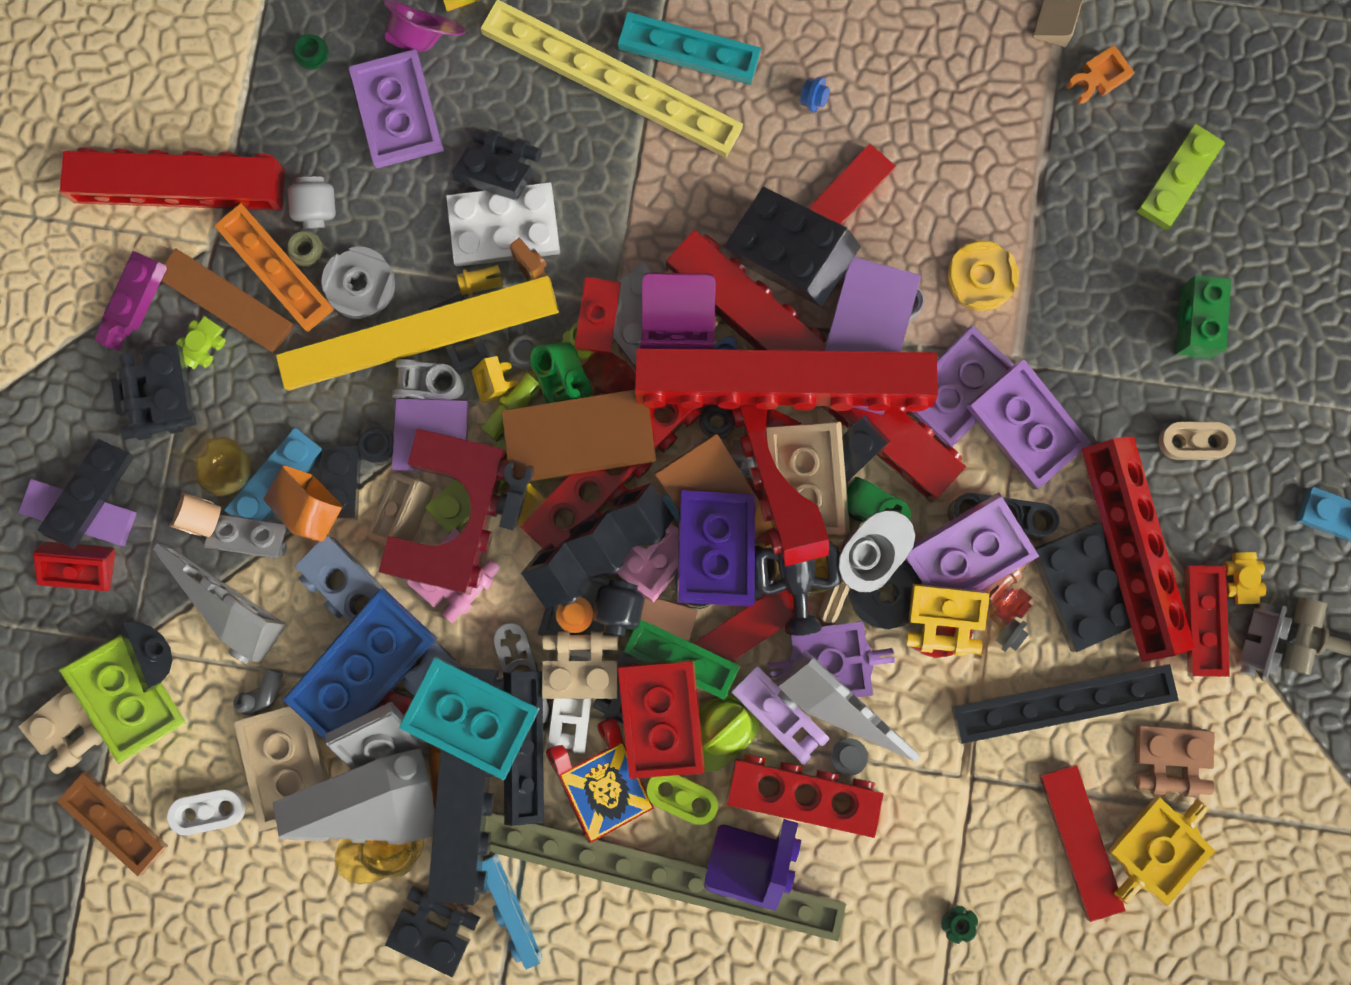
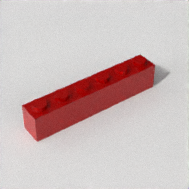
M80 147L77 151H63L59 192L74 204L234 209L242 203L247 210L282 211L285 169L276 158L264 153L253 154V157H239L237 154L230 152H220L217 156H204V154L196 151H184L182 155H172L161 150H149L147 154H142L121 148L113 149L112 152H99L93 148Z

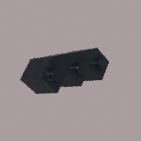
M652 482L625 491L611 501L615 506L614 508L607 510L600 516H596L593 513L569 530L570 537L561 542L558 547L555 548L550 543L537 552L521 572V575L545 608L558 604L567 606L573 603L580 596V589L588 578L603 573L606 576L614 574L623 566V559L631 548L645 543L654 545L666 536V529L673 521L674 516Z

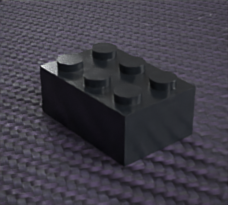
M764 186L724 245L728 252L743 266L820 307L823 306L861 248L847 227Z

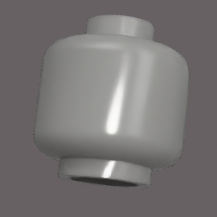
M324 177L295 178L296 183L290 185L287 190L290 217L294 221L303 222V229L325 228L324 221L331 220L336 215L333 186L325 183Z

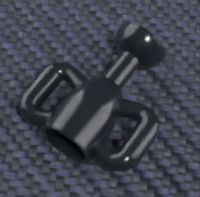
M829 543V556H826L827 579L815 576V559L785 567L781 554L774 555L772 548H762L755 553V587L757 591L765 595H773L787 590L789 594H792L794 616L785 625L786 634L804 636L821 631L820 622L815 616L809 614L807 593L810 592L811 588L828 590L835 588L841 583L842 578L838 569L841 553L836 545ZM766 559L778 562L781 579L773 584H769Z

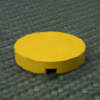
M984 240L965 244L958 250L947 268V285L951 295L960 305L973 311H990L999 308L1012 296L1018 285L1019 269L1013 255L1009 251L1006 252L1003 248L999 247V244L993 241Z

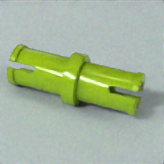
M525 373L507 397L502 396L499 399L500 405L487 421L480 426V429L498 442L504 434L502 411L526 407L536 394L542 390L539 382Z

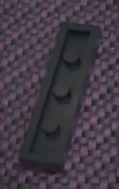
M542 671L503 672L504 691L540 708L504 779V825L517 826L544 822Z

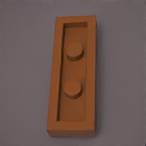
M89 772L82 773L57 800L58 804L137 877L143 875L168 847L158 835Z

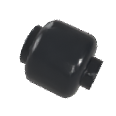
M609 580L608 585H603L598 589L593 618L597 623L604 624L603 632L625 636L626 629L633 630L639 627L645 597L641 592L637 591L638 585Z

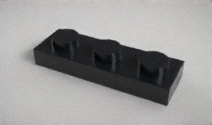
M98 439L37 530L43 536L71 549H75L134 459L132 455Z

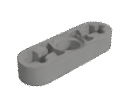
M516 624L501 626L495 633L494 645L502 671L513 672L514 668L521 664L527 665L532 671H539L527 632ZM511 630L514 635L521 636V641L516 643L518 654L526 651L527 659H516L507 664L506 657H514L510 646L502 645V640L507 638V631ZM543 699L544 724L550 716L548 699Z

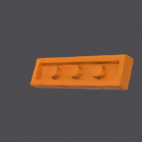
M242 203L214 225L307 332L335 310Z

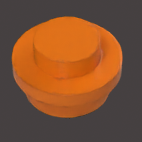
M580 596L567 606L559 604L556 611L557 622L567 632H583L592 623V606L586 599Z

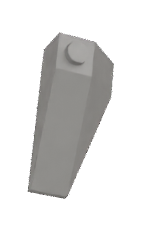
M806 649L777 679L776 684L781 689L777 695L792 710L799 706L806 713L914 762L919 759L920 755Z
M421 748L382 757L273 802L280 840L327 841L331 838L352 839V843H365L366 840L388 841V844H405L433 836L435 810Z

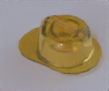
M342 839L335 851V867L340 876L348 882L356 884L373 883L385 878L394 879L402 877L415 866L417 859L422 853L425 844L424 839L405 844H388V841L366 840L365 843H352V839Z

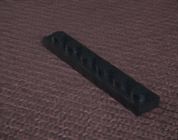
M1164 664L953 706L951 708L959 743L964 744L1179 701L1171 665Z

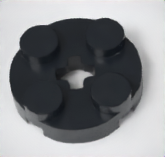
M903 561L890 579L883 585L884 587L889 584L894 586L895 589L892 594L896 598L893 602L890 600L881 602L878 598L880 592L877 589L872 592H858L850 588L849 600L852 603L854 612L864 623L874 628L890 630L905 626L910 622L909 611L913 584H922V581L908 562Z

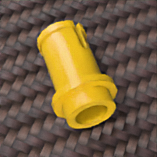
M498 264L493 267L470 272L463 269V273L457 274L461 295L469 294V297H473L472 293L503 287L501 276L486 279L500 275Z

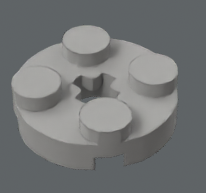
M352 247L348 248L350 251L343 252L341 255L337 253L328 261L322 273V288L328 302L338 313L348 318H376L388 306L394 295L395 276L393 270L382 255L370 248ZM360 275H364V281L367 283L366 287L361 288L359 291H354V286L350 284L351 279H358Z

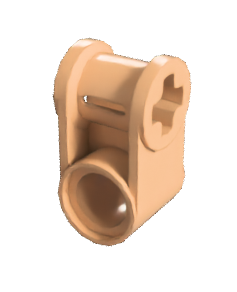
M182 492L173 521L170 522L169 526L200 537L202 535L210 537L217 524L221 506Z

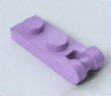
M755 666L731 693L805 765L812 758L810 753L818 745L823 747L829 740V737L798 706L792 710L777 695L781 689L758 666ZM802 727L808 735L798 744L792 736Z

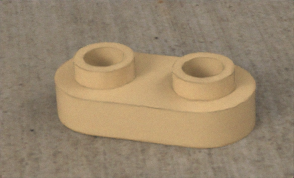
M1176 422L1163 429L1159 436L1161 451L1167 457L1175 460H1217L1229 455L1236 444L1233 430L1221 422ZM1173 436L1181 440L1180 448L1172 444ZM1209 436L1215 438L1217 442L1216 448H1212L1208 444Z

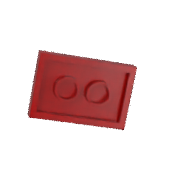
M694 659L619 665L618 675L629 779L703 774L705 764Z

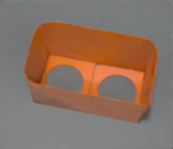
M283 465L263 500L293 534L323 542L343 508L342 504L315 476L307 486L313 476L312 474Z

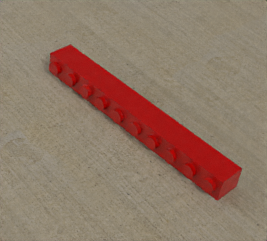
M693 230L666 259V271L671 269L673 273H709L715 277V313L719 314L728 326L756 350L825 351L826 338L814 327L808 329L798 320L800 318L798 313L786 303L781 305L772 298L773 293L770 288L760 280L754 282L745 274V267L733 257L728 259L718 251L720 249L719 245L709 235L704 234L701 236L696 230ZM821 406L833 418L841 422V425L847 430L866 415L891 441L877 456L930 503L936 501L967 467L961 462L962 456L949 445L942 446L933 438L935 436L933 430L922 421L916 423L906 414L908 410L905 407H891L885 410L883 415L855 407L850 410L837 411L831 409L830 406Z

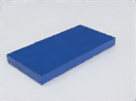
M381 588L284 697L283 701L325 739L326 733L375 710L437 640V637L384 588Z

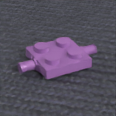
M864 622L823 626L821 631L811 635H790L792 647L790 660L768 662L769 669L783 668V670L769 671L770 678L779 677L806 649L854 695L864 697L873 695L871 682L873 665L895 663V657L880 658L882 655L894 654L893 648L871 651L865 637Z

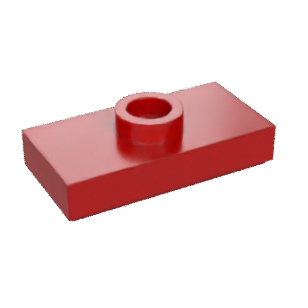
M585 277L574 346L576 350L611 354L621 282Z

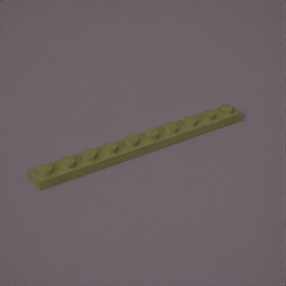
M494 811L492 816H486L485 832H491L489 852L837 942L839 940L847 905L844 901L792 888L790 894L783 893L777 910L774 911L707 891L703 884L708 866L603 839H597L592 843H588L583 834L540 823L517 826L504 825V814Z

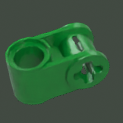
M570 342L541 344L533 348L530 355V363L547 404L585 398L591 395L590 382L584 373L574 345Z
M856 476L853 478L847 489L849 517L864 522L875 513L896 509L910 521L911 511L904 501L884 492L881 488L865 479Z

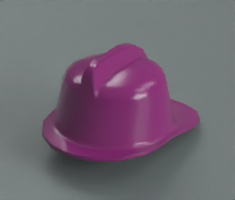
M384 0L383 2L385 7L390 10L385 30V39L387 42L406 51L416 49L417 52H425L434 46L442 34L459 36L465 33L462 25L446 17L412 8L396 0Z

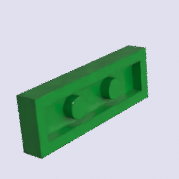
M642 619L639 627L634 629L624 650V653L645 663L694 659L697 687L725 700L740 668V665Z

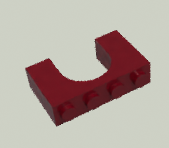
M417 428L408 465L415 470L448 477L462 483L470 497V518L459 536L441 545H424L388 536L378 572L471 595L473 588L478 589L483 574V567L479 566L482 552H488L492 540V531H488L491 516L497 517L498 515L496 510L500 495H497L500 481L506 482L504 469L509 460H506V452L501 448Z

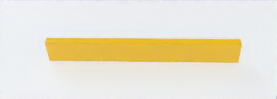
M545 276L276 356L284 389L290 391L559 313L551 279Z

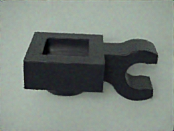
M510 460L505 466L504 477L510 485V490L508 494H501L496 514L502 515L499 527L514 530L519 523L528 489L527 486L534 475V467L529 465L525 476L517 477L513 473L514 460Z

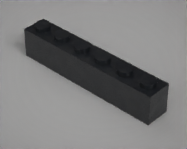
M457 667L504 690V678H498L499 670ZM442 749L440 753L427 902L474 905L479 900V895H485L487 888L488 872L482 871L483 855H489L491 832H485L486 816H492L494 793H488L489 779L490 777L495 778V776Z

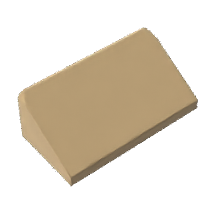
M1043 0L1033 38L1066 47L1073 36L1083 0Z
M394 472L366 538L382 545H386L388 536L413 542L425 514V506L430 502L434 488L417 479Z

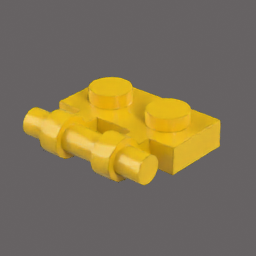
M913 584L909 621L911 623L923 624L921 633L907 632L906 646L920 648V652L932 653L933 649L953 651V655L966 656L967 653L981 654L982 640L970 639L969 635L970 629L985 631L990 594L986 591ZM937 625L956 627L954 637L936 635Z

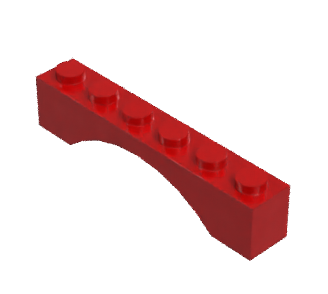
M740 405L739 408L731 409L736 428L742 426L745 436L740 437L745 458L752 457L754 467L749 468L754 489L761 488L764 499L759 500L764 522L771 521L774 532L769 533L774 555L781 554L785 567L829 556V537L819 506L802 496L787 482L776 467L769 451L766 428H768L773 409L762 410L756 408L755 405Z

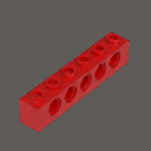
M666 404L664 407L671 409L675 416L669 423H660L654 417L655 412L660 408H649L655 454L659 450L665 453L678 439L675 433L683 424L687 427L691 426L701 415L702 411L699 408H684L681 404ZM648 462L625 466L624 471L618 476L607 474L605 469L569 475L520 528L542 549L550 543L556 548L561 542L570 537L569 530L593 513L596 516L602 515L600 512L609 502L612 503L613 499L628 491L625 487L626 484L634 476L638 479L644 476L653 463ZM587 485H595L600 489V496L594 502H585L580 497L582 489ZM571 511L574 513L575 521L570 528L560 529L556 526V517L560 512Z
M1134 436L1113 438L1082 448L1081 451L1141 662L1172 657L1195 649Z

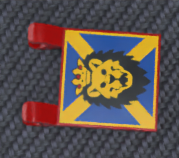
M606 719L597 724V730L608 748L574 766H571L568 753L563 745L553 746L547 749L545 753L560 780L588 843L596 841L654 809L641 779H629L626 746L623 742L620 727L615 719Z

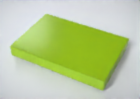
M121 634L59 669L118 765L187 724L162 683L149 692H143Z

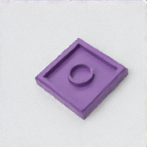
M396 399L392 470L396 472H423L415 470L408 465L417 428L468 440L469 402Z

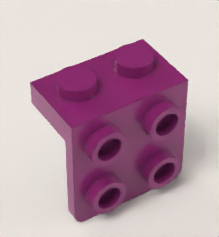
M648 272L644 274L642 279V334L640 349H714L715 277L709 273Z

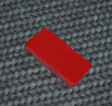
M44 542L33 552L36 585L109 591L111 588L115 549L113 547L80 544L75 549H71L61 543Z

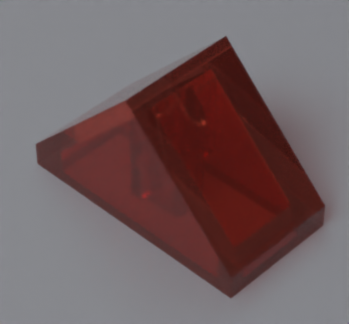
M595 352L582 365L590 385L601 395L635 390L636 373L626 361L612 352L611 354Z

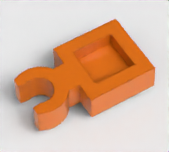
M1113 45L1088 61L1082 68L1085 73L1074 75L1066 87L1069 90L1076 85L1082 86L1085 92L1079 96L1077 103L1083 104L1090 99L1095 89L1104 96L1130 79L1135 72L1117 47Z

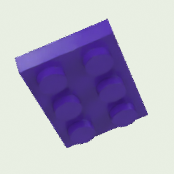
M681 490L679 495L677 603L753 606L755 603V495Z

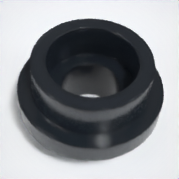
M718 405L706 406L699 419L700 428L708 437L716 433L720 439L725 438L733 431L735 425L731 409H723L718 407ZM720 416L724 420V424L719 428L713 427L710 423L711 418Z

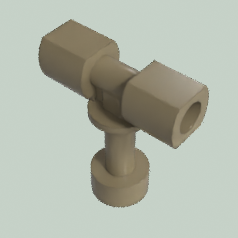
M1298 598L1292 623L1299 626L1294 644H1287L1282 669L1310 675L1315 654L1321 655L1325 650L1351 656V641L1330 636L1329 629L1322 626L1327 603L1310 598Z

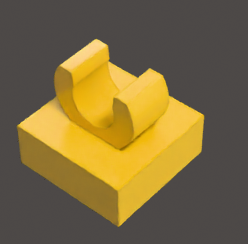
M498 356L484 358L471 370L481 404L494 402L502 394L511 391L517 385L516 381L506 382L504 380L503 373L508 372L512 365L507 362L500 364Z

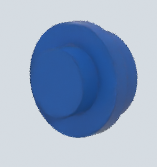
M818 76L816 79L809 77L806 80L801 92L800 103L806 106L808 111L816 112L819 107L823 108L827 103L830 88L826 86V79Z

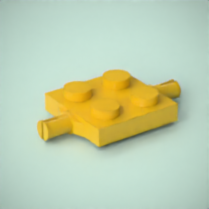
M1154 797L1107 850L1123 867L1128 876L1127 880L1114 894L1123 903L1128 904L1141 888L1148 891L1161 905L1168 907L1216 851L1202 838L1198 828L1195 826L1203 815L1209 811V808L1204 806V803L1200 800L1195 799L1186 812L1181 814L1174 811L1160 797Z

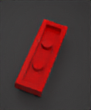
M1226 566L1184 567L1185 610L1195 649L1187 652L1188 676L1230 677Z

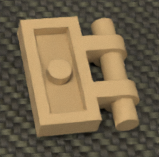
M558 631L557 635H543V650H557L558 661H543L542 699H618V661H603V650L618 649V635H603V631H591V635H570V632ZM570 650H591V661H570Z
M69 685L18 726L40 755L48 754L54 748L57 750L58 756L48 764L50 770L57 775L65 768H72L82 760L81 755L94 744L100 745L103 742V739ZM81 726L84 729V734L72 743L68 736Z

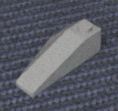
M157 543L153 550L219 639L231 647L228 653L245 664L249 660L262 662L287 625L172 547Z

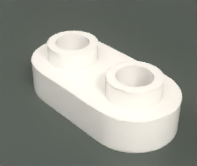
M222 789L188 796L176 800L168 810L167 820L170 828L179 835H192L226 828L237 824L243 818L246 811V803L244 797L234 789ZM225 801H229L233 806L230 814H226L223 811L222 807ZM189 808L193 809L196 813V818L193 822L189 821L186 817V812Z

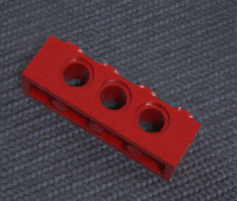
M746 753L743 760L735 758L726 798L727 805L875 838L884 796L883 792L874 789L875 782L853 778L852 784L839 782V774L823 770H817L816 776L801 773L803 766L781 762L780 768L765 765L766 758ZM768 775L776 777L778 789L773 795L764 796L759 793L758 783L761 778ZM802 784H810L814 789V797L807 804H800L795 799V791ZM839 792H846L850 796V806L843 812H836L832 808V799Z

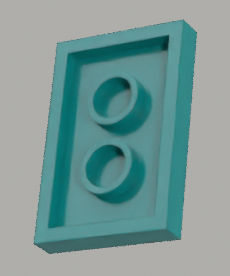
M434 657L399 728L504 780L540 708Z

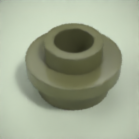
M301 231L295 233L288 241L287 253L295 264L307 267L314 265L320 260L323 254V244L316 234L310 231ZM311 245L310 253L302 255V247Z

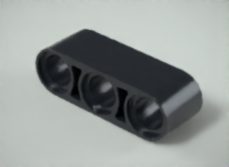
M965 493L959 496L948 507L949 521L960 516L959 506L961 502L969 503L972 507H975L992 496L978 493ZM1002 497L1027 538L1031 540L1041 539L1053 534L1058 529L1060 516L1053 506L1045 503ZM1034 513H1039L1045 518L1046 527L1043 531L1037 530L1033 526L1032 516Z

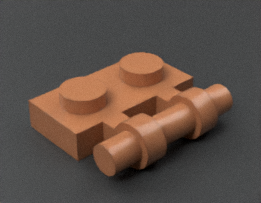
M1136 725L1135 763L1150 764L1149 775L1138 774L1136 776V788L1150 790L1151 794L1165 795L1166 792L1183 793L1185 797L1193 798L1199 797L1200 794L1213 795L1215 789L1213 780L1200 779L1199 768L1214 769L1215 732ZM1166 765L1183 767L1182 778L1167 777L1165 774Z

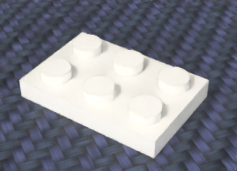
M551 182L526 185L517 201L488 191L446 196L453 258L456 267L514 260L510 251V244L519 237L530 250L534 248L541 256L560 254Z

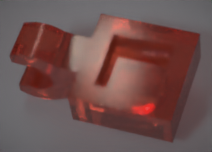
M1022 588L1005 590L992 605L995 611L989 617L998 626H1007L1015 617L1023 618L1032 608V605L1029 603L1032 597Z

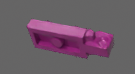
M132 251L106 307L104 316H102L95 339L96 342L120 351L126 336H129L133 329L139 330L167 269L166 265L136 251Z

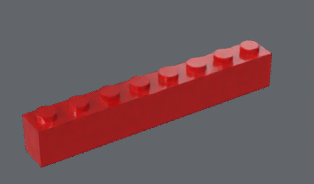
M636 349L637 404H643L648 408H662L666 404H681L684 408L696 409L701 408L703 404L718 405V407L723 409H736L740 405H755L758 409L771 410L777 408L778 405L793 406L797 410H811L815 406H830L833 410L845 411L856 406L868 407L872 411H885L891 407H905L908 411L920 412L927 410L928 407L933 408L938 397L937 352Z

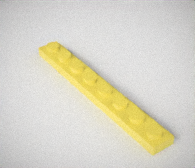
M500 0L495 2L481 27L482 34L724 158H727L742 130L743 123Z

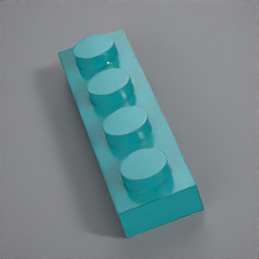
M627 12L618 42V49L749 85H752L761 54V47L631 12Z

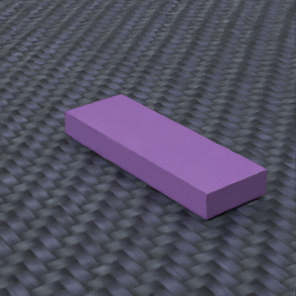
M31 479L18 513L43 521L64 489ZM105 502L85 534L125 546L137 512Z

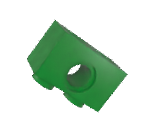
M1195 275L1180 287L1175 355L1212 359L1227 349L1232 279Z

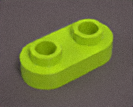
M681 775L651 777L648 782L647 795L651 803L695 825H704L713 820L717 814V798L705 786ZM663 782H668L673 787L672 793L668 796H663L659 793L658 787ZM696 798H703L706 801V808L703 811L698 812L693 809L692 802Z

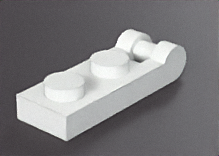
M570 650V661H591V651ZM554 699L548 749L553 746L563 745L565 749L574 750V754L585 755L592 699ZM563 723L577 724L575 735L563 734Z

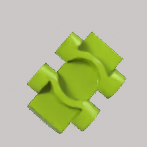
M205 316L200 322L193 320L188 327L189 333L186 338L181 337L176 345L178 344L183 348L185 364L194 370L198 364L207 368L213 361V356L207 353L208 350L213 347L218 351L226 342V339L220 336L224 329Z

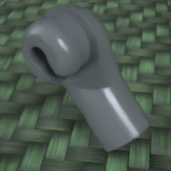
M265 669L259 688L247 693L241 692L235 697L233 702L235 710L244 715H255L270 708L275 702L283 673Z

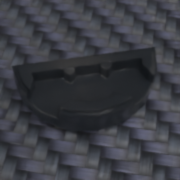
M123 622L119 627L120 633L144 693L157 688L169 674L173 661L171 648L164 636L151 626L139 622Z

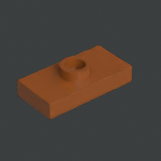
M520 237L510 244V251L516 266L528 281L546 276L544 267L547 264L534 248L530 250Z

